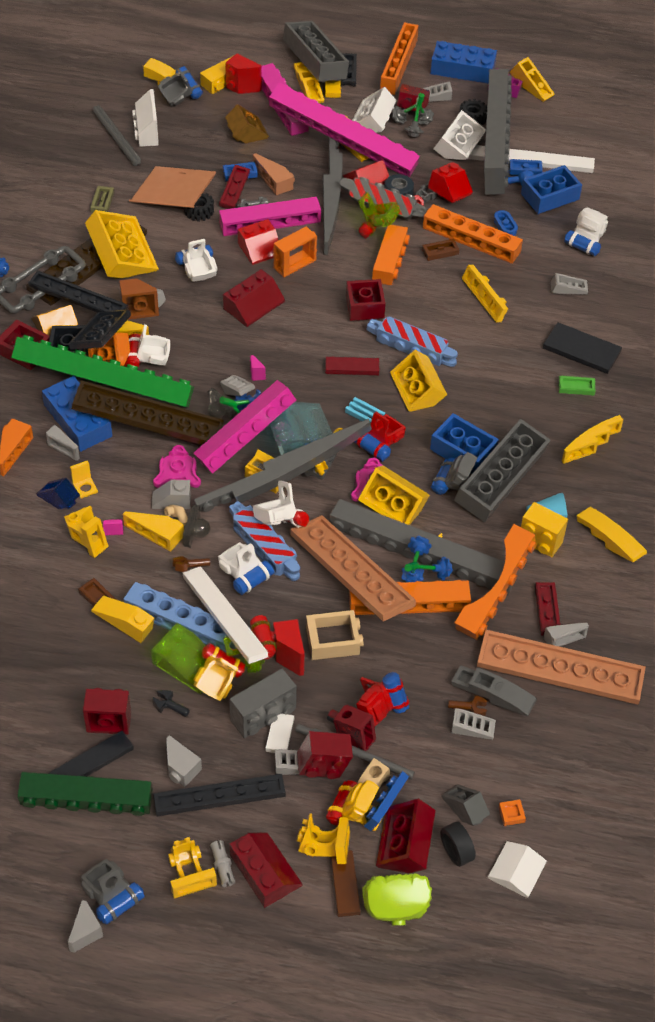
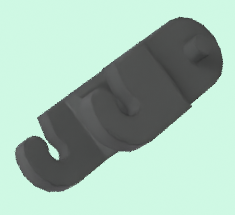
M428 184L422 185L421 189L415 193V195L422 197L424 203L435 199L439 195L436 192H430L429 194L425 192L428 189Z

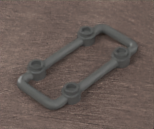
M61 246L56 250H48L44 253V258L13 278L7 277L2 280L0 304L10 313H17L22 309L32 310L35 307V301L45 295V292L38 290L32 295H23L20 298V303L12 306L1 294L5 291L13 293L16 290L17 283L44 265L57 264L58 256L63 253L68 254L78 263L75 267L69 266L62 271L63 274L58 278L64 281L74 282L77 279V273L85 268L86 262L68 246Z

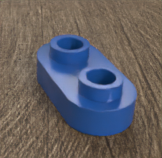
M504 210L497 211L494 214V223L500 231L516 236L518 226L510 213Z

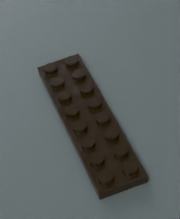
M140 225L144 236H146L147 229ZM91 238L73 250L86 262L85 268L77 273V279L74 282H70L77 286L103 268ZM67 254L57 264L52 265L43 273L58 278L63 274L62 271L66 267H75L78 263ZM26 284L27 290L32 294L38 291L29 287V284ZM47 293L40 297L41 300L50 306L60 300V298Z
M82 380L71 408L203 445L223 427L224 423L222 419Z

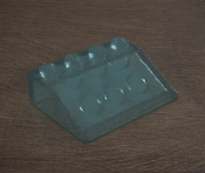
M294 402L269 424L280 455L333 434L320 403Z

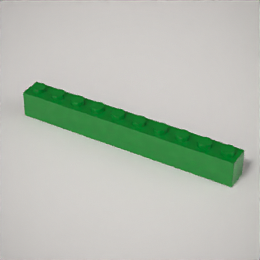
M23 335V338L17 337L11 358L189 408L194 386L190 385V381L180 379L179 382L173 381L172 376L162 374V377L155 376V371L145 369L144 372L138 371L137 366L127 364V367L120 366L121 362L110 359V362L103 361V357L94 354L91 358L85 356L86 352L76 349L75 353L68 351L69 347L58 345L57 348L52 347L51 342L41 340L40 343L34 342L33 337Z

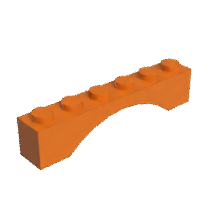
M513 524L504 539L506 560L499 580L485 596L464 606L455 621L456 630L475 640L480 635H484L488 627L486 625L490 618L493 619L496 615L497 605L505 600L507 596L506 590L509 585L512 586L517 579L516 573L519 569L522 570L524 568L528 553H532L536 547L535 534Z

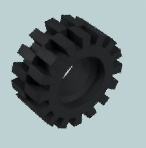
M468 99V102L465 100L461 103L459 113L462 110L480 125L486 122L487 105L484 102L481 103V100L477 102L476 99H473V101Z
M203 192L195 203L194 208L184 207L185 215L193 221L195 219L197 221H200V219L205 221L206 218L210 219V216H213L214 200L212 196Z

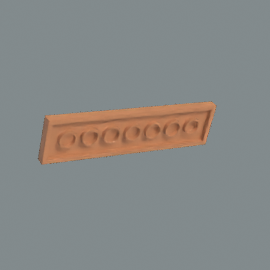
M321 515L310 520L306 527L290 529V535L382 621H386L416 606V600L324 516Z
M485 630L477 667L637 705L640 701L646 668L641 665L490 630Z

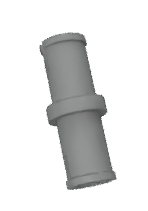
M219 840V845L217 841L212 842L210 848L215 859L214 867L218 870L222 887H227L226 883H228V887L232 886L236 881L230 865L232 862L227 856L224 841Z

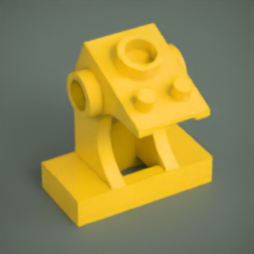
M91 506L83 507L81 510L64 516L71 538L85 546L90 556L95 558L109 547L101 520L96 516L94 517Z
M309 814L308 819H303L302 824L305 827L302 826L296 840L300 842L298 851L308 856H336L337 864H346L350 840L349 818L340 817L339 825L332 831H321L318 826L313 824L312 814Z
M190 837L181 841H175L174 846L171 848V853L168 854L171 867H176L179 879L170 881L174 899L216 886L217 878L214 868L202 871L198 859L202 858L199 846H195V841H191ZM193 863L196 873L185 876L181 866Z

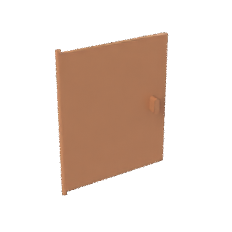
M155 166L129 202L194 208L195 203L216 172Z

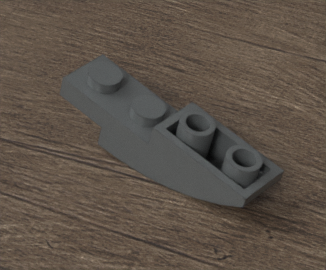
M460 665L451 681L452 685L457 688L488 698L491 704L527 717L537 701L536 697L521 687L478 667L476 670Z

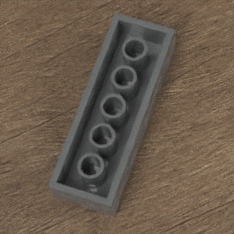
M313 21L285 23L283 40L319 82L347 79L349 61Z
M520 419L461 486L454 501L483 522H486L542 456L551 440Z

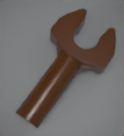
M184 556L173 558V566L175 571L187 572L189 567L210 566V559L188 560Z
M475 696L471 702L449 700L448 708L470 710L473 713L485 716L487 709L477 708L476 706H486L487 700L481 696Z

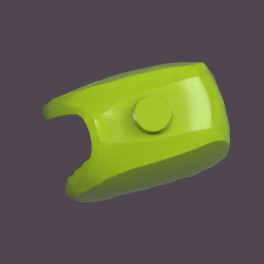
M419 874L374 876L362 887L367 913L376 920L392 921V925H405V920L422 918L424 913L427 912V908L430 906L429 902L432 899V888L428 878Z

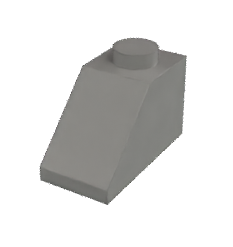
M170 480L153 491L152 509H165L166 506L172 504L182 506L184 509H190V480Z
M169 735L166 738L169 777L174 783H180L186 787L202 770L201 759Z

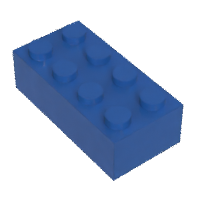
M437 41L432 57L431 74L489 84V70L495 68L497 50Z
M72 376L42 390L44 406L81 452L112 437V428L109 419L71 409L80 384L75 376Z

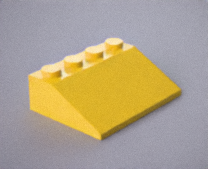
M95 210L85 222L107 277L125 278L159 270L136 216Z

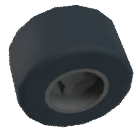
M395 174L385 180L384 188L388 190L394 188L399 190V194L413 195L414 183L406 175Z

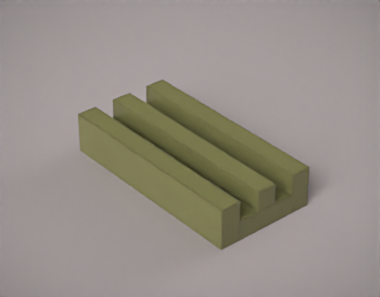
M97 186L90 207L91 213L95 210L109 211L114 188ZM101 191H104V192H103V195H102V197H101V201H100L99 207H98V206H97V203H98V200H99ZM109 192L105 206L103 207L107 193Z

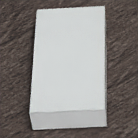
M279 714L277 721L271 724L266 752L275 753L277 749L288 750L294 723L293 715Z

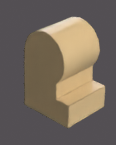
M373 758L358 783L370 780L380 788L383 782H386L391 776L390 769Z

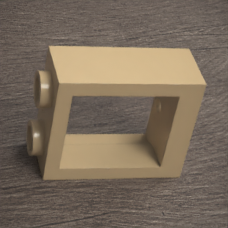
M354 610L306 615V631L312 660L360 655V647L364 643L362 634L358 633L360 621L359 617L355 618ZM350 624L353 640L319 644L317 628Z

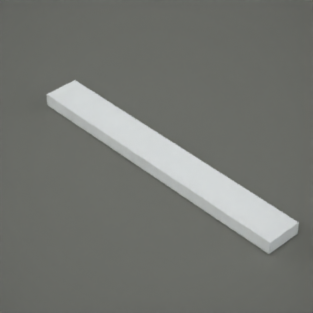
M476 145L467 159L485 161V146ZM509 149L508 156L509 162L510 159L541 160L543 168L554 169L565 165L570 171L593 173L595 158Z
M202 567L183 572L184 580L246 661L251 664L267 658L268 651Z

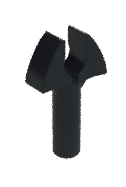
M157 691V696L165 699L163 701L153 697L154 706L160 713L164 708H170L185 717L190 713L188 708L172 701V691Z

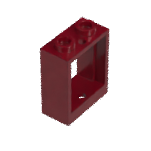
M16 319L0 335V355L32 370L36 366L35 364L11 358L14 350L13 345L17 337L21 338L23 335L34 338V342L40 343L41 340L49 342L50 335Z

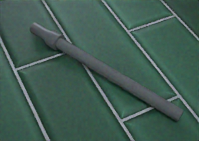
M299 723L295 729L296 732L306 736L309 731L323 732L317 728L311 729ZM352 746L354 756L368 762L375 758L387 766L390 771L397 774L403 771L409 776V779H413L415 771Z

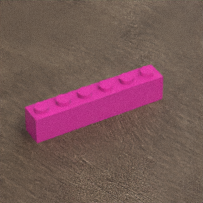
M273 63L262 66V90L269 100L271 93L278 83L287 85L285 78H282L279 69ZM275 109L291 136L309 131V126Z
M317 197L219 210V221L223 236L238 234L239 228L266 219L271 222L275 229L321 222V207Z
M279 380L275 381L198 448L194 455L213 474L296 401V398L287 386Z

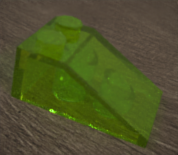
M176 623L151 650L152 663L200 695L203 693L193 686V679L198 669L205 665L206 660L201 655L206 645L193 632Z

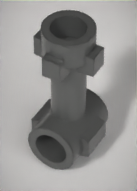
M263 196L258 197V200L254 201L240 199L236 204V208L268 204L267 197Z

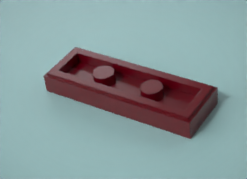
M234 165L220 199V207L227 209L236 208V204L240 199L250 174L249 168Z
M326 357L325 374L379 375V358Z
M535 582L541 636H544L546 627L561 625L555 582Z

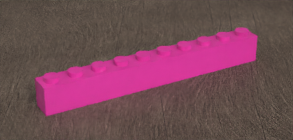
M278 83L269 97V106L376 162L384 160L386 167L399 174L410 177L418 165L420 156L416 152L409 151L401 144L394 143L387 137L375 133L372 129L363 127L357 121H352L345 115L333 111L330 107H325L319 104L318 101L306 97L303 93L296 92L288 85Z

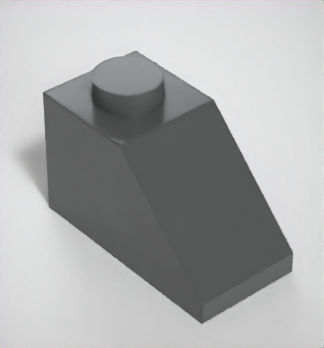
M456 785L441 795L462 822L474 826L482 823L484 818L490 815L479 791Z

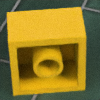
M533 502L522 518L521 528L535 534L536 550L553 557L563 543L568 519Z

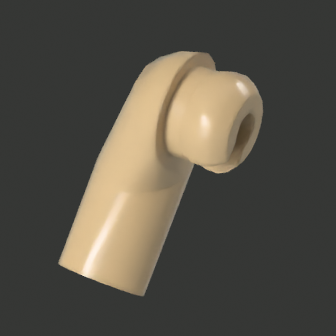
M172 504L165 507L164 513L166 516L178 518L184 526L190 523L182 506Z

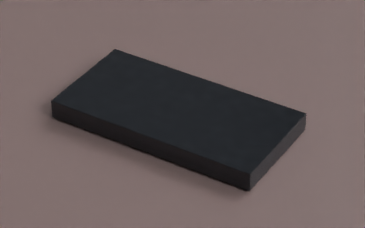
M130 310L97 312L69 342L70 350L103 348L130 318Z
M557 322L543 345V349L606 374L609 373L622 351V347L559 322Z

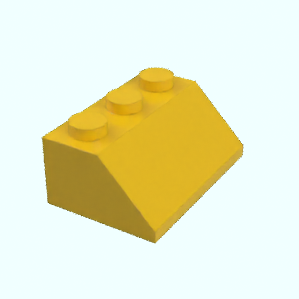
M417 350L411 352L390 371L401 397L410 412L433 407L447 396L429 357Z
M382 465L375 468L358 500L381 515L410 525L421 512L430 495Z

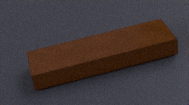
M348 850L346 864H337L336 856H331L338 917L360 915L353 850Z

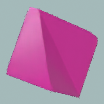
M251 355V379L253 381L266 380L265 366L254 355Z

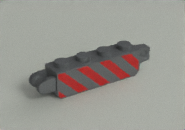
M344 177L340 181L341 187L349 191L352 200L375 209L382 208L386 213L405 220H410L412 217L424 219V215L428 210L420 205L413 195L399 194L400 191L394 188L388 190L384 188L383 184L377 182L375 184L369 183V180L364 177H355L354 180Z

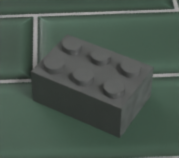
M283 668L230 698V721L243 738L255 735L261 728L277 721L279 714L289 715L295 710L297 686Z

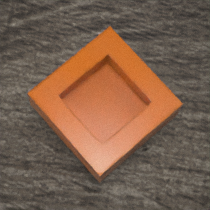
M521 800L499 803V811L504 826L525 823L526 817Z

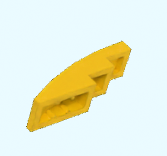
M302 62L294 63V70L303 94L310 99L318 101V103H324L325 100L319 81Z
M618 415L605 420L577 437L564 449L562 463L565 464L596 453L597 446L608 443L610 435L621 432L622 417Z
M591 506L576 515L577 522L591 528V535L604 541L605 547L632 563L647 554V550L634 537L613 520Z

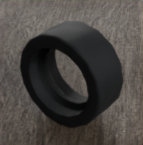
M455 821L441 828L440 835L443 846L449 858L456 866L461 867L476 858L471 837L460 822Z

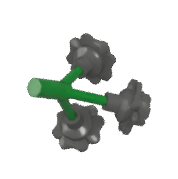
M423 93L418 94L416 104L407 109L395 106L392 109L393 120L404 124L407 121L406 115L408 112L416 108L412 125L405 128L408 131V136L418 137L420 133L424 132L418 127V124L428 125L433 121L434 113L432 110L422 108L425 96Z

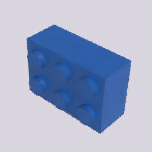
M563 165L523 179L521 195L537 214L580 200L582 184Z
M452 413L432 434L430 450L445 459H456L467 452L475 455L477 460L470 472L473 474L498 445L499 439Z

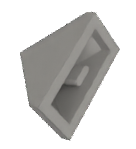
M82 900L68 940L70 952H76L103 937L102 927L87 901Z

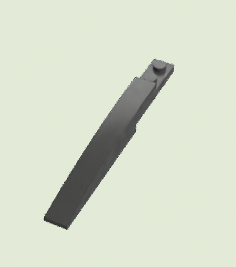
M330 137L329 174H323L324 255H328L337 223L341 198L340 181L342 179V153H339V149H336L339 146V142Z
M366 419L263 463L265 470L194 499L200 512H207L219 504L231 502L234 498L242 503L277 487L278 481L287 482L365 435L372 430L370 421Z

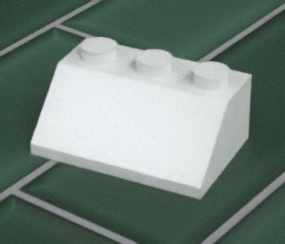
M383 87L362 100L352 121H357L363 127L370 128L375 133H380L384 130L385 123L389 120V115L397 100Z
M150 89L135 103L136 110H133L135 139L139 140V147L159 145L153 89Z
M461 110L433 149L445 159L466 160L486 132V129Z

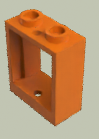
M306 226L274 243V269L279 274L286 277L316 261L317 235ZM303 245V250L290 256V251Z

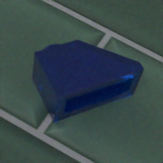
M67 477L48 482L36 493L38 497L57 509L71 508L76 504V499L80 496Z

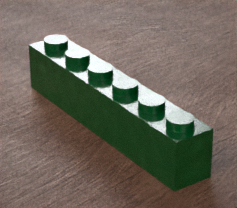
M21 772L17 797L20 805L27 808L44 806L47 809H57V807L70 811L87 809L94 813L100 811H109L113 814L128 812L136 816L150 814L153 787L151 781Z

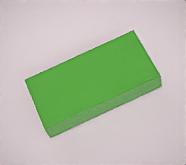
M559 376V393L595 396V378Z

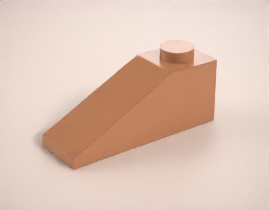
M256 153L253 154V162H255L258 174L276 196L293 190L295 179L286 167Z

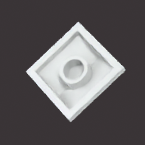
M507 841L488 879L528 898L547 861L529 846Z

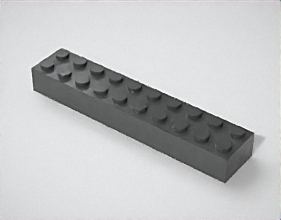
M508 69L489 70L484 164L485 194H505V187H508L512 77L508 75Z

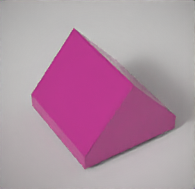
M104 520L103 530L105 536L123 535V520Z

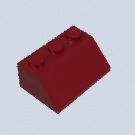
M262 269L223 294V309L246 327L285 302V298L273 277Z
M419 798L390 806L385 813L376 866L404 873L425 870L427 868L436 810Z
M248 833L229 844L230 857L264 908L303 886L268 833Z

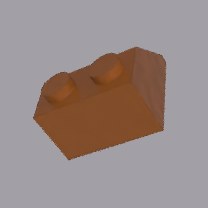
M137 278L119 281L121 302L128 304V310L131 313L128 320L159 316L157 288Z

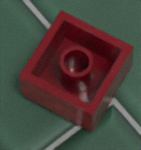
M381 279L346 281V301L350 321L385 318L386 303Z
M101 688L86 689L83 707L86 732L117 734L123 731L129 735L131 720L129 691L122 689L104 690Z
M309 731L297 752L299 775L310 778H340L353 758L351 735Z

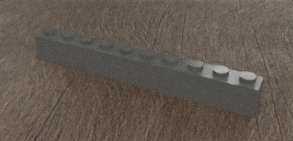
M339 499L330 514V523L339 531L368 541L370 544L386 548L388 551H394L407 558L414 559L415 556L410 551L411 548L408 547L411 537L416 538L418 535L429 539V543L432 546L429 549V553L419 555L417 561L425 565L437 564V561L444 556L452 564L453 571L451 574L474 582L479 586L492 589L499 580L505 562L342 499ZM509 585L508 589L506 590L507 596L509 595L513 585Z

